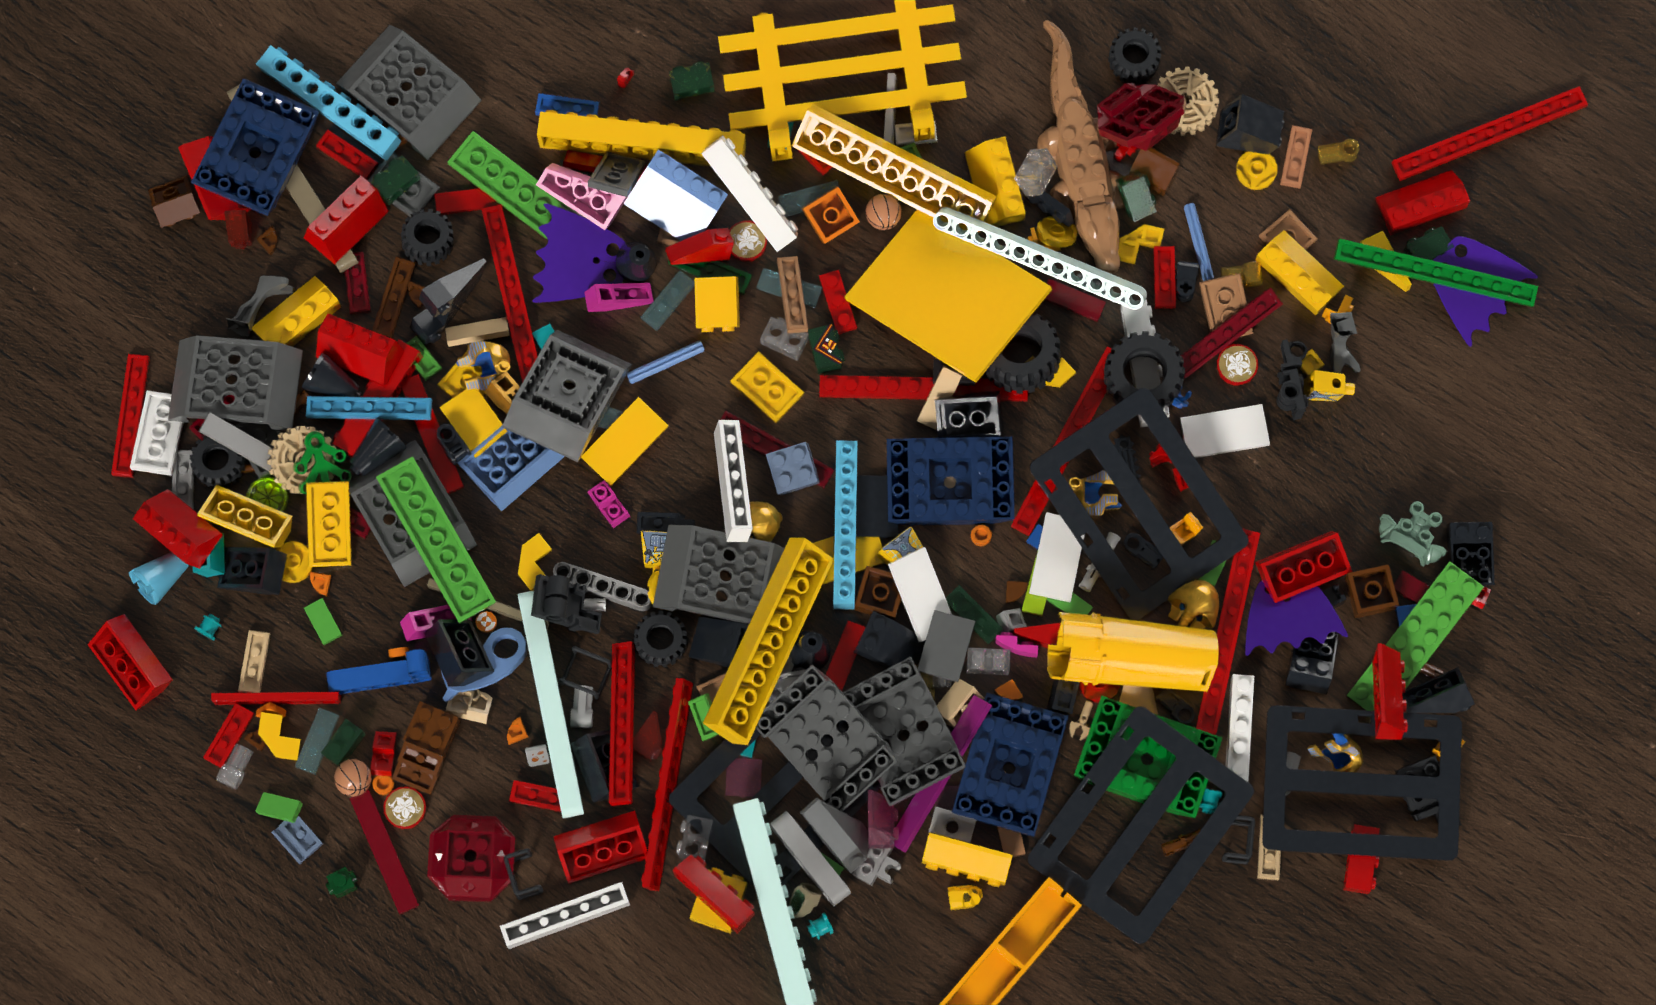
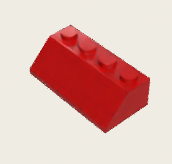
M207 136L178 147L191 179H193L213 139L212 136ZM194 184L209 220L236 221L251 210L246 206Z
M1452 170L1375 197L1390 235L1465 209L1470 202L1463 182Z
M360 176L307 227L304 239L333 264H336L388 213V209L377 188Z
M328 313L318 330L317 359L321 353L327 354L340 368L384 386L404 352V349L396 340Z
M168 489L144 501L133 517L134 521L185 564L198 569L201 568L223 535L207 520L197 516L198 513Z
M1335 531L1327 532L1255 562L1262 582L1274 603L1353 572L1339 534Z
M125 614L106 621L87 644L135 710L140 709L162 693L173 680Z
M1378 643L1372 659L1376 739L1401 740L1403 733L1407 732V719L1403 717L1407 704L1402 696V693H1405L1406 683L1405 680H1402L1401 673H1404L1405 663L1404 660H1401L1400 652L1382 643Z
M635 810L553 836L568 884L644 860L648 851Z
M689 855L673 869L674 876L738 934L755 915L753 911L754 906L746 899L743 901L736 896L738 894L737 890L730 884L726 887L721 882L723 878L715 870L710 872L705 867L707 863L697 855L695 858Z

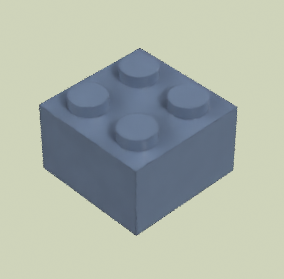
M807 442L766 454L778 495H784L820 483Z

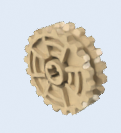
M1178 67L1175 68L1174 73L1168 71L1165 78L1161 77L1158 80V86L1185 96V100L1188 102L1185 114L1181 116L1179 126L1171 132L1172 134L1180 132L1181 136H1185L1187 132L1191 135H1195L1196 130L1202 132L1205 130V125H1211L1212 119L1217 114L1219 98H1217L1218 89H1214V81H1209L1206 73L1201 75L1199 69L1190 71V67H1185L1184 70Z
M296 426V428H288L286 432L277 435L279 439L273 440L271 443L273 449L268 450V454L271 455V459L267 460V464L271 465L270 475L274 474V482L281 483V488L290 490V493L302 494L299 491V484L306 480L315 463L313 454L307 464L306 473L297 474L293 470V465L299 461V458L302 457L306 450L304 444L306 435L315 431V427ZM316 430L317 432H320V433L323 434V436H324V432H323L322 430H319V431ZM324 437L325 443L330 445L331 438ZM316 438L311 440L313 446L317 443ZM322 451L324 459L334 464L335 461L332 459V456ZM299 464L297 467L299 472L303 470L302 464ZM328 471L329 479L332 480L334 476ZM319 475L315 482H321ZM306 484L303 486V490H304L305 492H306Z

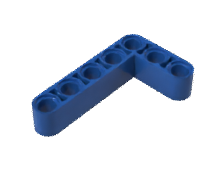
M421 649L406 652V660L340 669L326 673L328 692H339L340 694L420 683L432 679L429 657L425 650Z

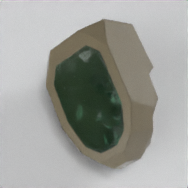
M800 883L794 889L789 902L794 918H803L811 913L813 907L818 905L822 891L817 886L810 883Z

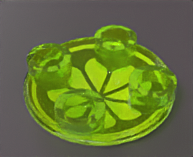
M263 477L254 481L246 494V497L281 512L285 510L288 504L287 490L282 489V484L275 483L274 478Z

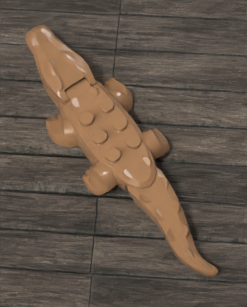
M1045 20L1043 27L1049 33L1053 43L1050 96L1053 113L1056 114L1057 119L1056 126L1046 129L1038 137L1037 152L1042 163H1056L1060 181L1054 184L1049 195L1071 210L1077 231L1087 250L1094 257L1096 268L1114 274L1120 267L1118 253L1120 221L1116 207L1119 209L1127 208L1129 201L1122 199L1128 183L1122 174L1110 170L1106 152L1117 148V142L1100 136L1098 117L1093 118L1091 116L1087 103L1077 84L1068 39L1054 23Z

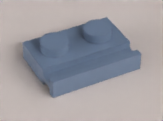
M299 816L295 823L283 821L278 828L271 832L299 864H302L306 858L310 857L323 845Z

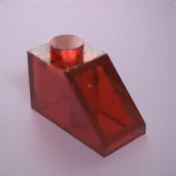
M246 210L225 211L227 236L231 247L244 249L246 246H252V225Z
M655 711L651 713L633 738V751L649 762L653 758L657 760L663 751L661 748L663 744L659 718Z

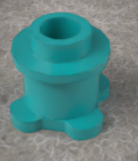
M212 614L208 616L203 615L202 623L199 627L195 626L194 629L214 641L215 637L213 635L218 627L222 626L219 624L220 619Z
M1205 789L1199 806L1202 808V812L1213 814L1218 807L1219 798L1222 797L1223 793Z
M825 912L822 913V917L814 921L809 920L810 925L807 928L812 938L816 936L819 940L820 936L828 932L833 934V928Z

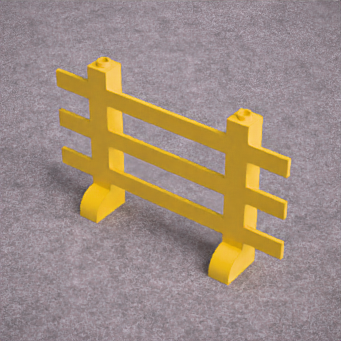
M894 0V13L778 29L774 27L773 14L759 13L756 16H752L754 32L718 37L720 53L757 48L760 70L723 75L725 92L762 87L765 109L729 113L730 129L737 130L767 125L772 161L793 159L788 122L802 121L807 110L813 104L836 116L909 106L914 142L935 139V126L930 103L967 98L964 81L928 86L925 64L960 60L959 43L922 48L919 26L955 21L953 4L916 9L915 0ZM898 29L901 51L780 67L778 45ZM904 67L907 89L785 106L782 84Z

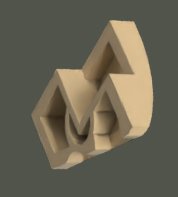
M1123 685L1119 702L1133 707L1142 706L1153 714L1158 715L1152 687Z
M479 689L459 692L448 701L445 712L459 718L486 724L492 697L485 692H481Z

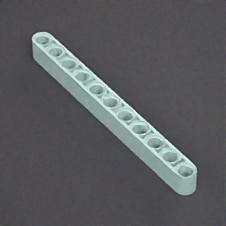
M942 207L933 218L934 226L943 232L1128 308L1139 309L1147 298L1146 290L1137 284L952 208ZM940 215H945L948 218V222H943L940 219ZM959 223L966 224L968 230H962L959 227ZM978 231H984L987 238L980 237ZM997 239H1003L1006 242V246L998 244ZM1020 246L1024 248L1025 253H1019L1016 247ZM1035 255H1042L1044 261H1038ZM1054 263H1061L1064 269L1056 268ZM1074 270L1081 271L1083 277L1075 276ZM1093 278L1100 279L1102 285H1096L1093 282ZM1118 286L1122 292L1116 293L1112 287ZM1137 294L1141 300L1135 301L1131 295Z
M533 590L519 593L518 600L560 808L564 819L582 815L584 810L546 623L543 619L531 616Z

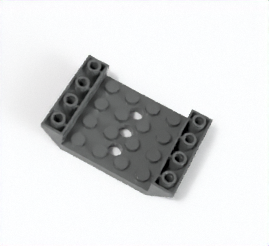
M391 25L386 28L336 83V86L348 96H354L409 141L412 148L427 161L482 101L462 78L403 30ZM423 67L426 69V72L423 76L415 75V70ZM410 82L412 88L409 91L402 90L401 86L403 83ZM396 97L399 101L397 105L390 106L387 103L388 99Z
M193 336L180 340L168 420L189 422L190 418L206 419L208 413H212L224 421L269 424L271 429L276 430L292 428L303 350L271 341ZM232 356H240L239 363L234 365L230 363ZM231 375L238 377L237 382L234 384L227 383V378ZM228 395L235 397L234 402L231 404L224 403V398Z
M416 440L407 444L403 452L367 475L363 476L360 474L357 476L354 474L349 481L350 495L404 587L429 574L430 571L376 479L378 475L413 456L465 549L469 551L477 546L460 513ZM389 514L395 516V522L391 525L384 523L385 516Z
M668 525L653 607L669 611L680 609L749 624L785 548L775 543L749 538L748 542H727L725 532L693 525ZM731 550L735 555L734 560H726L723 555L724 551ZM726 570L730 573L731 578L729 581H723L720 578L721 571ZM724 591L727 595L726 601H718L716 592Z
M911 657L843 692L882 738L891 743L890 748L898 760L878 779L881 785L880 788L890 807L966 767L962 755ZM922 721H926L929 724L925 731L918 730V725ZM903 731L910 733L909 739L906 741L899 740V735Z
M814 665L808 668L764 709L756 726V729L764 738L769 737L820 795L823 801L841 812L898 761L882 736L836 684ZM841 720H845L849 725L846 732H841L838 728ZM826 734L831 735L833 738V744L829 747L823 743V737ZM811 748L815 749L818 753V757L814 761L810 760L807 756L808 750Z

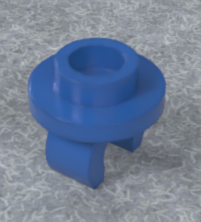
M1188 391L1184 397L1179 393L1178 397L1174 398L1172 405L1180 409L1188 407L1189 403L1186 400L1191 397L1192 392Z

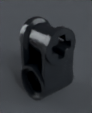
M1178 261L1176 297L1180 302L1185 303L1193 299L1199 263ZM1183 288H1187V293L1183 292Z
M442 424L438 427V442L453 465H456L457 461L464 456L472 454L452 425ZM449 431L452 433V436L449 439H443L441 433Z

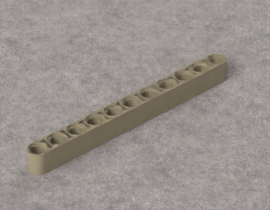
M240 84L226 92L231 101ZM296 165L286 188L310 225L325 211V208ZM350 250L335 266L340 273H343L358 264V261Z

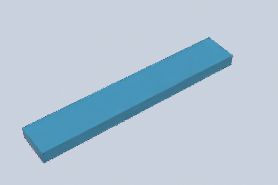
M307 396L306 406L307 418L431 420L432 413L431 398Z

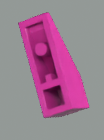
M650 283L594 284L584 292L588 312L612 311L654 303Z
M444 605L409 612L400 623L406 641L426 638L425 633L437 620H453L456 617L450 606Z

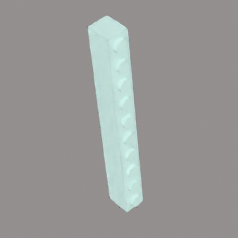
M758 798L734 804V813L786 1005H814L813 1003L817 1002L814 989H809L810 973L808 968L804 969L802 963L803 960H806L802 947L798 948L796 941L800 939L797 926L793 927L791 919L794 918L791 906H787L785 898L789 897L786 885H781L779 878L783 877L780 864L776 865L774 856H777L774 843L770 844L768 837L772 835L769 822L765 823L763 815L766 814L764 803H759Z

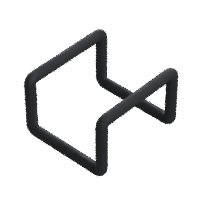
M573 646L572 656L563 677L558 680L561 686L566 684L592 694L598 700L612 669V663L609 659ZM577 652L608 664L597 692L566 680Z
M1238 815L1236 819L1251 821V823L1234 821L1232 825L1248 826L1246 854L1224 853L1222 861L1248 864L1253 851L1255 819L1250 816ZM1227 857L1243 858L1245 860L1230 859Z
M529 848L504 856L513 892L519 900L544 892L541 885L519 891L515 876L513 877L508 858L524 853L527 854L516 857L514 862L530 858L533 854Z

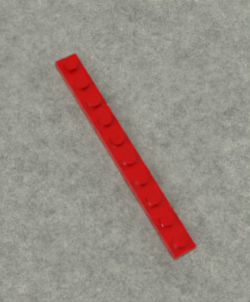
M1579 86L1395 159L1391 164L1399 181H1402L1585 108L1588 103Z
M500 204L483 208L482 213L523 383L538 356L502 205Z
M1106 347L1054 446L1092 421L1107 393V385L1104 384V368L1107 356L1111 352L1110 347ZM1070 461L1060 467L1062 475ZM1049 479L1044 482L1052 493L1056 488L1053 481ZM1037 480L1032 485L1011 525L1012 528L1027 536L1031 535L1049 501Z
M820 375L819 397L926 400L934 385L933 377ZM980 378L975 383V386L957 385L953 396L976 392L1000 391L1001 401L1027 402L1028 390L1023 391V394H1017L1015 390H1012L1010 393L1005 391L1003 386L1001 388L995 386L994 380L990 381Z
M1243 529L1248 537V545L1233 555L1216 632L1218 639V665L1208 692H1203L1196 723V729L1214 735L1217 734L1260 537L1259 532Z
M676 678L673 687V701L669 709V725L666 728V743L662 751V767L659 770V785L655 794L656 804L652 812L653 822L649 832L648 851L645 855V870L642 874V887L651 891L660 890L673 810L669 803V796L677 786L689 713L688 701L691 700L693 683L682 678Z

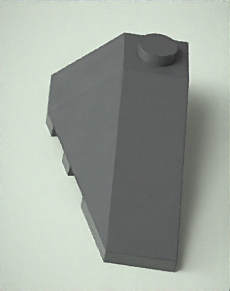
M815 798L801 811V814L835 859L850 873L867 860L871 834L860 820L837 810L818 798Z

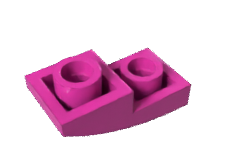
M605 480L587 492L613 528L630 517L628 511Z
M1002 632L1000 635H996L995 643L1005 650L1018 655L1037 658L1038 645H1034L1033 642H1021V645H1018L1017 636H1013V633Z

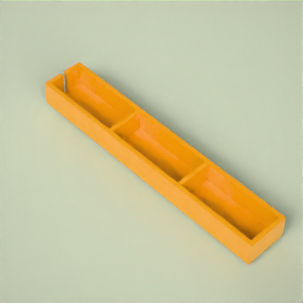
M1049 877L939 1005H998L1079 911L1082 904L1069 893H1066L1064 898H1062L1060 895L1064 889Z

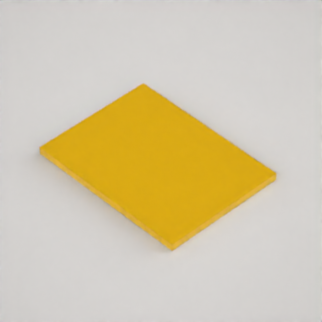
M917 209L846 294L845 300L977 383L1051 292L1052 288L1003 256L937 229L933 224L934 217Z

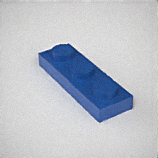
M538 93L535 114L540 116V111L554 110L559 114L574 112L578 116H586L588 114L598 116L600 104L597 101Z

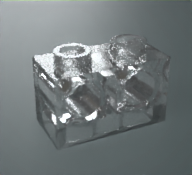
M1047 148L1032 149L1028 152L1014 179L1025 196L1042 195L1058 165Z
M771 317L760 338V342L762 345L798 361L809 340V334L806 332L787 334L785 320L780 317L776 319ZM779 329L782 333L775 337L771 335V331ZM792 338H798L800 343L792 345L789 341Z
M968 648L966 673L1009 675L1010 650Z
M688 815L687 820L682 821L681 832L684 833L683 840L678 841L676 853H679L681 860H685L690 855L686 852V848L689 845H696L698 851L692 856L696 858L698 855L706 861L713 820ZM693 819L702 821L703 828L699 834H694L690 831L692 825L689 822Z

